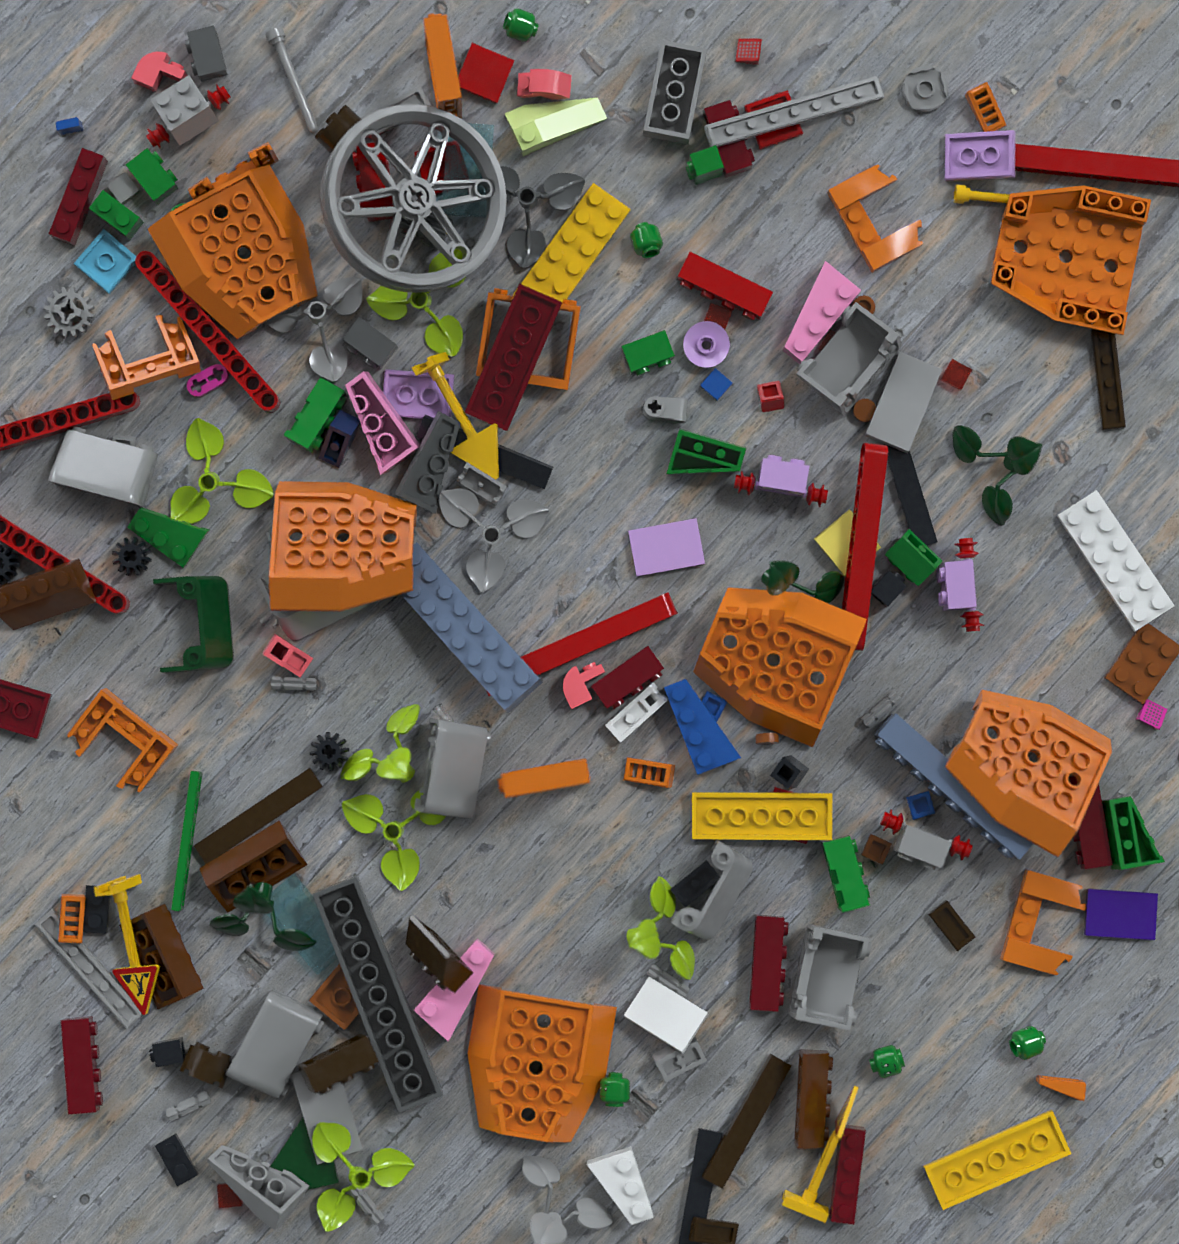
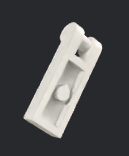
M654 682L605 725L620 743L669 700L665 694L662 696ZM649 695L655 701L651 706L644 700Z

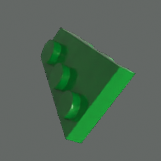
M143 507L137 511L127 527L182 568L187 566L209 532V529L199 528L190 525L188 522L178 521Z

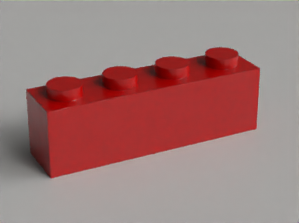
M689 252L677 277L682 287L688 290L695 288L701 291V296L709 300L714 298L720 300L723 307L732 311L736 308L743 312L742 315L753 321L755 318L761 319L773 294V291L692 252Z

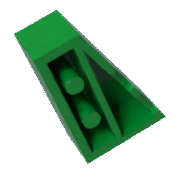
M320 377L307 397L302 411L298 412L294 419L296 421L291 430L287 429L284 436L310 453H313L314 450L318 451L324 442L322 436L335 419L336 411L338 409L342 410L346 404L347 398L345 396L347 393Z
M679 428L666 474L740 471L746 447Z
M1131 796L1102 800L1112 859L1111 870H1123L1165 862L1154 845L1155 841L1149 835L1144 825L1145 822Z
M847 835L821 842L838 909L841 912H847L870 906L867 884L864 885L862 879L864 875L862 863L857 862L855 853H858L855 839L851 840V837Z

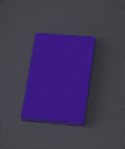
M1087 888L1084 935L1155 940L1158 893Z

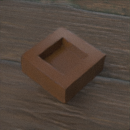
M870 834L861 855L883 865L892 843Z

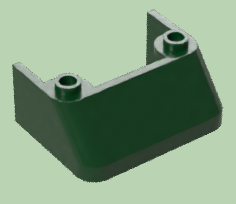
M184 576L153 579V584L158 586L177 584V591L182 598L187 600L197 599L200 646L189 647L183 653V666L160 668V673L212 670L229 667L234 660L227 581L220 576Z

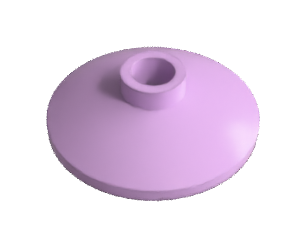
M703 321L693 325L687 331L683 347L687 358L693 364L709 368L720 364L726 358L729 352L730 341L726 331L719 324ZM704 341H708L711 344V347L707 350L702 347Z

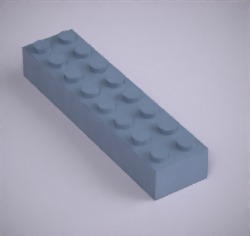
M416 542L413 545V591L401 595L507 713H510L543 682Z
M891 714L873 734L877 738L875 742L884 750L888 751L890 749L894 753L892 757L902 766L908 765L912 769L910 773L917 780L922 782L925 780L930 784L927 788L937 797L943 796L946 798L945 804L954 812L963 813L965 816L962 819L972 828H980L982 830L980 835L989 843L994 844L996 842L1000 846L997 850L1006 858L1020 860L1033 845L1032 842L997 823L945 768L949 759L898 714Z

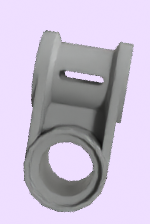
M650 397L643 405V414L649 420L686 423L688 399L681 397ZM652 403L655 404L656 408H659L655 414L652 413L651 409H648Z

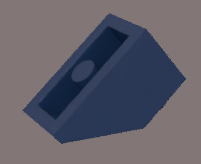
M340 410L328 429L319 459L340 468L356 436L360 420Z

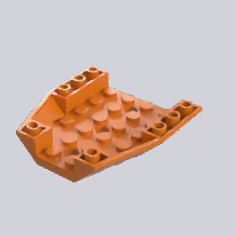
M269 164L250 169L174 209L147 229L182 291L237 340L253 332L259 325L296 305L299 307L318 296L304 224ZM221 206L226 208L228 214L225 218H218L215 216L214 210ZM241 247L248 248L251 252L250 257L247 259L240 258L237 254L238 249ZM263 288H270L274 292V297L266 300L262 298L260 292Z
M1084 185L1010 193L998 235L992 264L991 284L1054 321L1124 335L1128 316L1126 307L1142 229L1147 222L1151 200ZM1016 242H1023L1026 245V252L1017 253L1014 250V244ZM1060 252H1069L1071 261L1063 263L1059 259ZM1106 261H1113L1116 264L1115 272L1110 273L1105 270L1104 264Z
M279 481L275 491L269 570L270 610L341 612L413 591V545L417 505L349 482ZM295 532L301 533L302 538L299 541L290 540L291 534ZM341 533L349 535V539L345 542H340L336 538ZM387 534H394L396 536L395 541L391 543L385 542L383 539Z
M728 587L693 673L748 721L813 747L867 619L802 592L784 591L780 595L773 596L767 590ZM728 635H732L737 639V645L733 648H729L724 644V638ZM775 653L779 655L780 663L776 666L770 665L767 661L769 654ZM813 672H821L824 676V681L820 684L813 683L810 678Z
M982 689L972 708L975 713L961 743L953 749L945 768L997 823L1054 856L1059 857L1077 832L1112 753L1111 739L1052 705ZM988 728L995 730L997 734L996 739L988 736ZM1028 752L1035 753L1037 756L1036 763L1029 760ZM1069 775H1073L1074 777H1076L1078 782L1077 786H1073L1069 783Z
M479 984L467 1053L479 1127L502 1135L532 1140L571 1142L600 1088L601 1079L606 1077L617 1007L597 1003L592 1005L502 990L500 987ZM542 1014L548 1015L551 1019V1023L547 1027H540L537 1023V1018ZM533 1061H539L543 1065V1070L539 1074H534L530 1071L529 1065ZM525 1108H532L535 1111L534 1119L530 1121L523 1119L522 1111Z

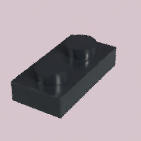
M705 860L670 890L686 908L720 879V876L709 862Z
M86 885L83 932L108 933L110 895L96 897L94 887L97 885Z
M177 1133L155 1145L177 1187L199 1174Z

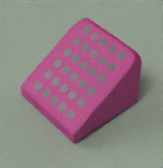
M1147 699L1136 720L1156 730H1160L1167 709Z

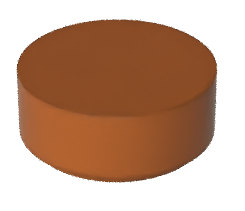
M859 296L854 300L852 306L857 302L871 314L874 313L875 302L869 296Z
M860 399L853 407V415L860 422H869L875 412L876 405L870 399Z
M777 733L756 734V745L779 743V736Z

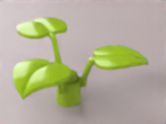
M454 249V256L462 260V252ZM440 252L432 259L428 273L446 269L452 266V264ZM465 278L448 286V288H454L461 285L464 282ZM379 286L366 298L369 306L378 315L388 320H399L405 317L408 311L406 304L411 303L413 307L425 310L436 322L430 324L425 331L427 345L435 352H446L451 357L458 354L463 342L462 326L455 317L446 315L439 320L430 310L432 298L429 293L431 291L412 292L410 298L406 300L408 292Z
M196 418L188 429L186 448L190 456L195 460H201L206 457L205 473L198 480L199 493L193 486H182L174 492L171 498V518L190 524L202 520L210 509L209 501L202 497L205 491L210 492L218 488V486H235L233 497L240 506L245 508L260 506L273 498V488L262 473L253 469H245L238 472L237 482L220 481L216 473L210 472V455H217L221 452L224 446V437L216 426L201 418Z
M419 704L399 709L387 722L386 729L389 733H394L393 737L397 744V749L390 755H387V758L382 761L372 758L373 751L371 749H362L355 752L345 762L340 775L341 779L356 781L363 778L370 771L371 763L378 764L376 773L381 778L399 780L402 783L412 779L415 769L409 764L411 752L408 748L402 747L399 734H406L413 728L420 712Z
M418 790L412 796V799L410 801L411 807L413 809L415 807L416 798L420 799L421 795L424 794L421 793L420 790ZM362 794L342 802L344 815L355 830L365 834L372 833L376 830L377 823H379L383 828L384 837L389 841H393V844L396 845L398 851L390 850L383 856L381 869L384 876L398 890H405L412 884L419 872L420 859L415 850L410 848L402 850L398 839L404 833L403 826L418 816L424 824L436 825L441 823L446 816L416 811V813L401 823L391 821L385 824L383 820L379 819L383 815L384 808L376 796Z
M658 876L650 891V902L658 915L652 920H643L637 928L629 929L626 935L627 942L630 948L638 951L648 959L656 958L660 952V947L671 949L673 952L671 953L670 961L673 969L683 979L691 980L695 967V956L691 945L684 940L678 941L676 946L660 943L658 938L659 934L657 933L655 922L662 919L663 915L666 918H671L676 908V898L670 890L672 887L663 877Z
M319 1122L315 1126L312 1135V1145L315 1154L319 1159L327 1163L333 1162L339 1156L350 1169L348 1178L352 1185L343 1188L341 1192L336 1189H328L319 1196L316 1209L324 1230L329 1232L339 1228L354 1213L355 1199L351 1195L345 1194L346 1192L356 1190V1188H366L370 1184L372 1172H374L373 1178L377 1184L382 1187H393L400 1183L408 1172L414 1168L415 1165L412 1160L399 1150L382 1148L373 1154L372 1164L374 1167L369 1168L368 1172L360 1166L354 1167L342 1154V1152L349 1149L351 1144L349 1131L338 1123Z

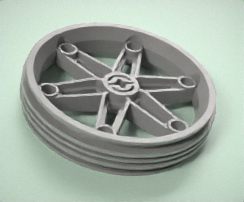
M415 104L397 105L378 110L366 116L349 129L337 143L330 154L323 173L321 209L326 229L334 246L358 273L370 281L392 290L414 293L429 292L448 287L462 280L475 271L490 255L497 244L505 221L506 188L503 173L494 152L485 139L472 126L461 118L438 108ZM401 124L429 127L411 168L397 156L376 131ZM433 130H439L442 133V139L435 138ZM448 136L457 141L470 154L483 179L436 181ZM365 138H371L375 146L373 148L368 147L365 144ZM358 145L386 188L340 197V185L344 167L351 153ZM429 147H433L435 152L426 181L416 176ZM380 152L404 177L397 185L377 157V154ZM478 185L485 188L486 195H481L478 192ZM435 190H468V195L436 201ZM416 195L418 199L412 202L410 198ZM392 196L394 207L360 208L359 202ZM487 200L486 218L482 232L473 248L469 251L442 209ZM341 202H346L350 205L351 211L349 213L341 209ZM431 213L451 240V243L448 245L424 220ZM392 216L379 262L369 256L358 245L344 219ZM401 217L412 222L399 250L396 251L393 249ZM418 229L452 264V266L432 273L415 274L399 271ZM454 249L462 252V260L454 256ZM386 258L394 260V269L387 267Z

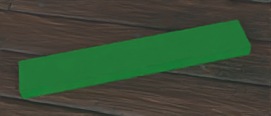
M201 771L190 772L171 907L173 911L184 909L203 775Z

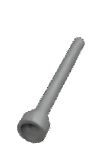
M282 27L273 28L265 33L267 40L272 46L276 47L309 131L316 133L318 131L317 124L284 45V37L286 36Z

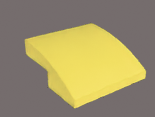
M851 510L845 512L814 538L826 556L832 560L845 577L853 512ZM878 543L876 552L881 548Z

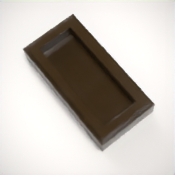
M947 900L928 914L956 951H959L976 938Z
M693 1217L689 1240L706 1244H735L739 1224L731 1221Z

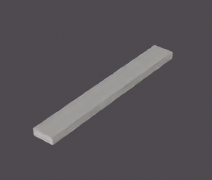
M873 76L705 125L704 130L710 147L715 145L720 147L882 100L884 95L878 77Z

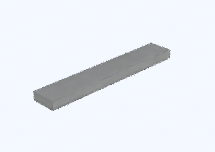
M54 908L51 909L34 925L122 1025L128 1029L143 1016L125 989L83 941L82 943L58 942L60 915ZM64 930V935H76L74 931Z

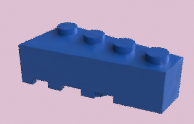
M687 679L664 687L697 775L741 758Z

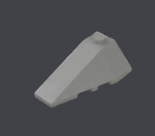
M224 1145L219 1147L207 1159L208 1164L248 1208L274 1230L291 1215L309 1188V1185L293 1173L284 1169L281 1172L271 1168L270 1164L264 1161L261 1164L251 1160L248 1155Z

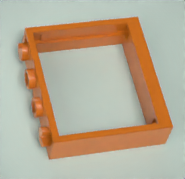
M431 13L427 18H423L425 45L436 106L438 109L447 111L462 119V96L447 14Z
M494 288V292H488L476 376L481 375L487 360L495 300L512 302L514 295H508V290ZM563 299L560 307L562 311L573 312L563 378L532 373L528 384L568 390L581 306L576 305L577 301Z
M586 758L502 773V778L498 779L499 792L504 793L505 798L590 783Z

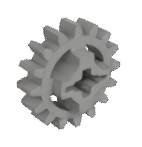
M62 287V293L60 294L57 291H53L55 297L53 299L47 298L50 306H44V309L49 311L48 314L44 315V318L51 320L47 324L48 327H55L54 332L56 334L63 331V336L66 338L69 332L74 337H77V331H81L83 334L86 333L84 326L91 327L92 324L88 320L89 318H95V315L90 313L91 310L95 309V306L88 304L91 298L89 296L83 298L85 292L80 290L76 293L75 287H71L70 292L65 287ZM65 298L64 302H62L60 305H57L62 299ZM77 299L82 302L84 310L78 308ZM71 307V309L74 310V313L69 314L68 317L65 314V310L69 311ZM55 315L62 318V325L57 322ZM81 319L77 325L73 326L76 321Z

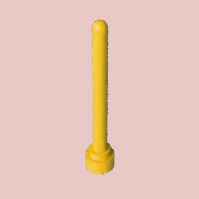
M956 184L953 201L960 204L969 202V200L1007 203L1009 194L970 191V188H966V185Z

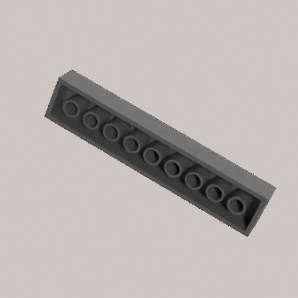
M358 875L313 892L316 905L398 1112H404L443 1096L442 1087Z

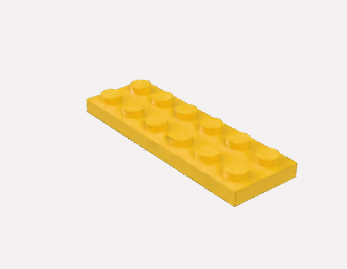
M593 183L521 284L562 302L563 299H568L631 209Z
M692 792V839L832 840V793Z
M1049 1110L923 1165L942 1210H945L1072 1153L1053 1110Z

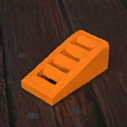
M987 82L966 92L965 97L983 132L997 131L1006 126V122ZM984 93V97L978 100L975 99V96ZM988 101L989 105L981 109L978 105ZM990 110H993V114L985 118L983 117L982 114ZM997 118L998 122L987 127L986 122Z
M627 757L623 780L672 788L675 765ZM634 763L638 764L636 777H632ZM644 765H647L646 778L644 779L642 778ZM653 767H657L655 780H651ZM663 768L666 769L664 782L661 781Z
M61 894L58 942L82 943L85 895ZM66 902H79L80 906H66ZM65 911L79 912V916H65ZM65 921L78 922V926L64 924ZM64 930L78 931V935H64Z
M1042 1075L1036 1076V1081L1040 1085L1077 1100L1085 1101L1086 1083L1083 1080Z

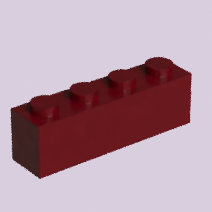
M84 148L81 149L48 233L53 239L75 247L88 215L89 207L93 202L108 160L103 155Z
M1068 776L1069 783L1077 786L1076 777ZM1099 783L1081 824L1072 837L1073 842H1077L1078 851H1075L1076 864L1080 865L1081 869L1084 870L1112 865Z
M755 914L750 1010L778 1012L779 1006H783L784 992H780V983L785 982V969H781L782 959H786L787 945H783V937L788 936L789 926L783 916Z
M93 1016L65 1018L61 1020L68 1115L97 1112L100 1110V1106H103V1094L99 1092L98 1082H101V1070L97 1068L96 1059H99V1046L95 1045L94 1038L98 1034L97 1022L93 1021Z
M846 1125L841 1139L838 1140L829 1210L831 1222L855 1224L866 1135L865 1128L861 1126Z

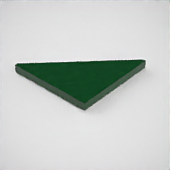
M302 1117L270 1167L281 1172L284 1169L293 1173L309 1185L308 1189L339 1183L335 1160L330 1163L323 1162L317 1164Z

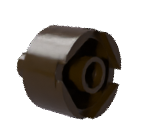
M344 105L338 113L333 112L325 122L328 125L326 128H322L314 138L326 150L332 153L337 143L347 131L362 119L350 107Z
M196 1042L195 1046L190 1044L179 1071L184 1073L185 1069L190 1070L189 1076L211 1085L217 1081L219 1082L218 1087L223 1089L228 1077L226 1073L232 1063L230 1061L232 1056L218 1051L217 1055L208 1052L210 1047Z

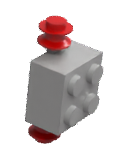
M188 75L152 98L150 101L166 125L164 128L163 125L156 123L154 131L147 129L149 134L146 137L153 147L158 145L161 149V142L166 141L170 143L169 134L171 133L178 144L182 145L218 122L219 120L211 107L213 105L215 109L221 110L220 104L223 102L229 104L228 99L231 97L225 87L219 88L216 84L217 90L214 92L207 90L208 99H205Z
M890 809L889 813L884 812L880 821L883 831L890 828L893 835L899 832L893 850L898 851V857L911 862L916 858L920 860L919 865L934 871L936 866L943 867L948 851L950 857H953L955 854L960 855L961 861L964 857H969L973 845L969 844L970 839L963 842L960 839V835H957L953 840L949 839L948 841L906 825V822L903 821L902 813L895 816L892 813V809Z

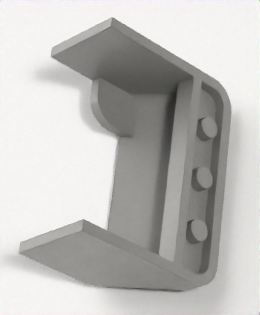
M259 578L257 583L270 607L269 588L265 580ZM368 604L341 612L272 611L288 638L301 640L365 608Z

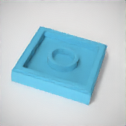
M103 229L74 264L106 292L111 294L136 265V256Z

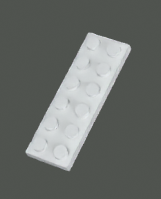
M1097 490L1057 515L1134 632L1175 606Z

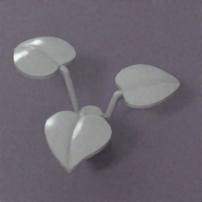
M357 277L343 278L329 284L323 293V299L327 304L314 301L309 304L308 308L301 315H299L300 306L297 307L296 305L266 321L269 327L281 333L293 331L296 328V319L301 320L305 316H308L311 323L318 325L324 347L315 348L311 352L309 362L314 373L331 382L338 381L345 373L348 356L345 348L340 343L327 344L323 323L327 318L326 310L330 311L334 308L336 313L342 316L352 315L358 311L362 303V279Z
M463 488L443 490L439 496L440 509L448 523L461 528L466 526L469 519H471L482 529L483 540L488 544L486 552L476 550L468 557L466 562L467 573L481 592L493 587L504 573L505 560L503 555L499 552H491L492 544H496L500 540L501 532L512 525L513 532L517 536L523 538L532 537L540 531L549 512L546 506L537 501L521 499L513 502L507 508L506 515L510 520L500 528L493 524L484 526L473 516L478 510L479 503L472 491Z
M526 1156L523 1158L522 1172L527 1182L538 1188L548 1187L544 1212L535 1213L530 1220V1233L533 1244H562L567 1237L565 1224L575 1216H578V1223L582 1227L591 1230L604 1229L613 1223V1218L608 1210L593 1198L578 1200L575 1206L577 1211L572 1212L564 1220H561L560 1215L556 1212L549 1213L553 1190L552 1184L559 1182L560 1173L551 1161L543 1157Z

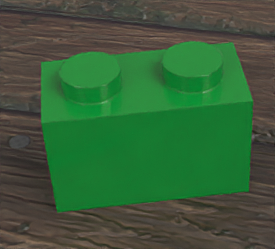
M716 145L690 154L689 161L686 162L687 175L690 180L694 179L695 185L722 176L724 166Z
M146 148L125 165L156 205H158L179 189L175 184L178 179L170 169L167 171L163 169L161 164L164 161L156 151L151 153Z
M104 190L101 191L89 207L95 215L129 240L133 238L144 223L139 216Z
M665 330L621 346L631 375L635 373L637 376L644 375L650 372L649 368L656 365L659 368L672 364L671 360L675 357Z
M910 529L884 554L893 566L898 567L905 574L906 578L917 586L925 581L942 562Z

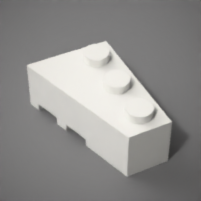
M631 1146L587 1161L590 1170L631 1225L654 1218Z

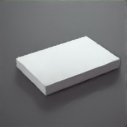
M648 977L624 1014L626 1019L681 1053L685 1052L708 1016L706 1011L651 977Z

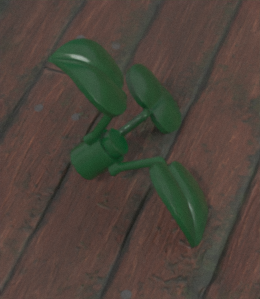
M957 425L953 429V448L961 461L972 463L976 460V455L978 457H1005L1003 463L1005 468L1010 470V473L995 485V488L993 486L985 487L982 494V504L985 512L995 523L1003 526L1011 516L1013 503L1008 492L1000 489V487L1017 473L1019 475H1027L1034 469L1041 453L1042 444L1030 441L1025 437L1015 436L1009 440L1007 452L982 453L979 451L982 442L978 434L969 427Z
M770 561L769 569L761 577V582L767 586V592L770 595H780L791 585L810 595H815L814 598L826 603L832 602L838 596L844 583V575L837 571H831L824 574L818 580L816 590H810L795 583L800 570L796 564L789 561Z
M258 882L254 887L250 884L242 893L234 898V907L245 912L242 918L239 919L234 914H223L212 919L209 926L221 933L240 936L249 931V925L245 922L250 913H270L273 931L276 935L273 942L280 948L289 951H301L314 946L317 942L308 934L297 929H284L281 932L278 930L274 912V901L271 900L273 887L265 882Z

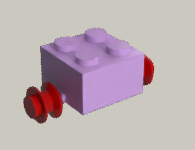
M768 455L760 463L758 481L756 483L753 473L748 477L744 476L743 471H741L740 475L735 476L734 488L738 489L737 494L741 490H746L749 496L755 487V490L806 497V502L809 506L812 502H817L819 508L821 503L826 504L828 490L824 489V485L819 489L815 488L814 483H812L808 490H806L810 466L804 465L805 461L791 459V461L785 462L781 461L782 457Z
M961 538L959 543L954 544L960 550L955 556L964 559L963 561L944 562L939 565V569H936V581L941 583V592H938V605L943 607V611L967 609L969 612H964L960 616L965 619V624L961 628H966V632L980 631V626H984V624L979 623V618L984 614L974 611L977 604L973 560L970 558L976 557L979 553L974 551L973 546L978 544V542H973V538Z

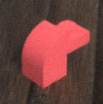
M157 51L141 58L131 79L135 84L156 92L163 76L179 82L188 75L183 70L184 67L175 62L168 64L170 57L167 53Z
M530 69V72L519 73L517 96L521 98L541 96L550 100L570 98L572 75L550 69Z
M277 634L273 635L262 652L263 655L300 678L313 660L311 656Z
M593 662L583 667L584 672L581 674L577 666L568 671L563 681V692L571 710L592 700L585 682L605 673L602 664L596 665Z

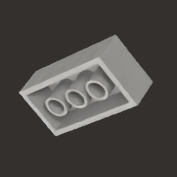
M661 40L643 136L688 145L707 49Z

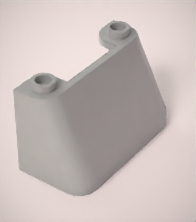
M857 302L852 307L848 306L841 315L843 318L842 326L815 359L811 358L808 361L806 359L803 360L797 368V376L843 416L849 413L856 402L860 400L902 346L900 335Z
M73 427L72 430H67L51 470L49 482L144 508L158 454L153 452V447L140 444L139 448L88 435L85 429Z
M430 718L428 729L432 730L433 737H429L431 745L424 786L420 788V792L424 794L421 795L420 799L416 798L414 810L429 814L472 819L473 815H477L479 809V802L476 800L485 748L490 743L491 734L487 732L486 727Z
M718 840L715 841L711 848L713 851L711 858L713 864L724 872L703 909L700 911L692 906L691 908H683L680 911L676 910L670 920L678 928L704 940H710L716 936L753 870V864L748 857Z
M808 924L804 934L792 991L789 1015L796 1020L850 1031L851 1025L854 1026L857 1019V1012L854 1011L852 1001L860 963L871 952L869 937Z
M273 989L265 999L226 1076L277 1099L280 1096L285 1097L291 1084L287 1083L307 1043L313 1033L319 1034L324 1024L321 1021L323 1014Z

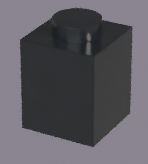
M889 570L872 588L871 595L884 607H888L905 589L906 585L903 583L905 579L897 571L892 573Z
M792 755L782 757L770 776L789 790L797 788L809 768Z
M183 1037L158 1041L152 1044L149 1054L151 1062H155L156 1068L184 1061L186 1052Z

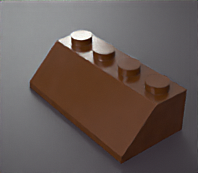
M79 558L0 585V619L12 630L96 602Z
M279 820L202 866L199 870L207 888L226 912L229 913L235 909L233 905L234 898L242 893L250 884L254 887L258 882H265L274 886L307 866V862L291 835Z
M166 904L131 919L140 965L160 966L152 996L157 1009H161L204 989Z
M799 1049L794 1143L797 1149L823 1148L824 1141L829 1139V1127H825V1120L830 1118V1104H827V1094H831L832 1081L828 1080V1071L833 1069V1057H829L827 1050Z

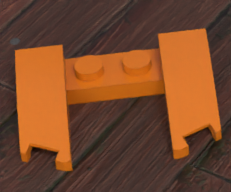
M269 142L247 152L251 161L239 163L235 166L236 170L229 174L227 172L220 174L215 178L216 181L214 183L206 176L190 187L188 191L192 198L195 199L250 169L268 164L271 166L279 160Z
M878 164L832 187L827 192L872 273L923 245V241H918L917 228L922 227L921 220L881 240L861 205V200L897 181L896 176L893 174L889 178L880 172Z
M163 315L155 316L168 351L129 364L124 363L111 330L105 333L108 341L100 348L95 343L92 344L112 400L133 394L135 387L175 374L180 379L201 372L198 357L181 317L177 316V324L163 323Z
M107 688L101 689L67 736L69 738L75 735L80 749L76 750L75 753L81 757L104 727L109 724L142 750L116 786L123 789L125 783L139 786L137 792H142L171 756L178 744L162 731L158 732L123 704L124 701Z
M1025 869L1000 959L1058 975L1059 973L1056 969L1064 960L1070 962L1073 956L1031 944V938L1043 899L1086 911V903L1081 904L1078 891L1083 889V887Z

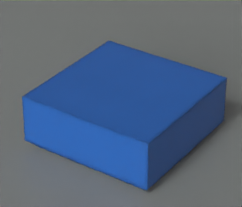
M77 117L56 121L55 123L60 135L83 131L82 122Z
M715 368L701 383L700 387L718 401L733 383Z
M709 691L706 692L702 700L717 722L727 701Z
M929 791L906 797L912 820L935 814Z

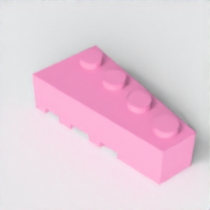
M826 261L783 349L798 364L808 357L841 317L844 310L850 306L861 292V289Z
M363 371L345 386L355 412L359 417L362 430L370 445L372 455L376 460L379 473L382 475L415 453L420 444L370 373Z
M478 938L460 957L474 972L456 993H453L448 988L442 990L436 984L414 1009L420 1017L447 1041L450 1040L495 955Z

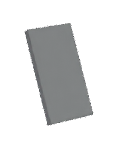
M899 352L865 436L908 454L942 369Z
M300 1071L291 1073V1079L311 1145L315 1126L319 1122H329L343 1125L351 1135L349 1149L342 1152L344 1156L363 1150L343 1084L337 1082L331 1085L332 1090L320 1095L319 1093L309 1091ZM314 1152L317 1164L323 1163L324 1161L319 1159Z

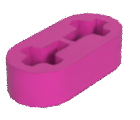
M220 364L212 365L192 376L187 382V390L194 397H203L227 383L229 373ZM215 370H218L219 372H224L221 375L222 380L218 381L215 378L209 381V378L215 375ZM195 381L199 383L207 381L206 384L201 386V392L197 390L192 391Z

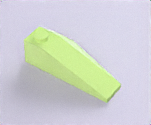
M598 98L525 104L504 114L523 156L607 120Z

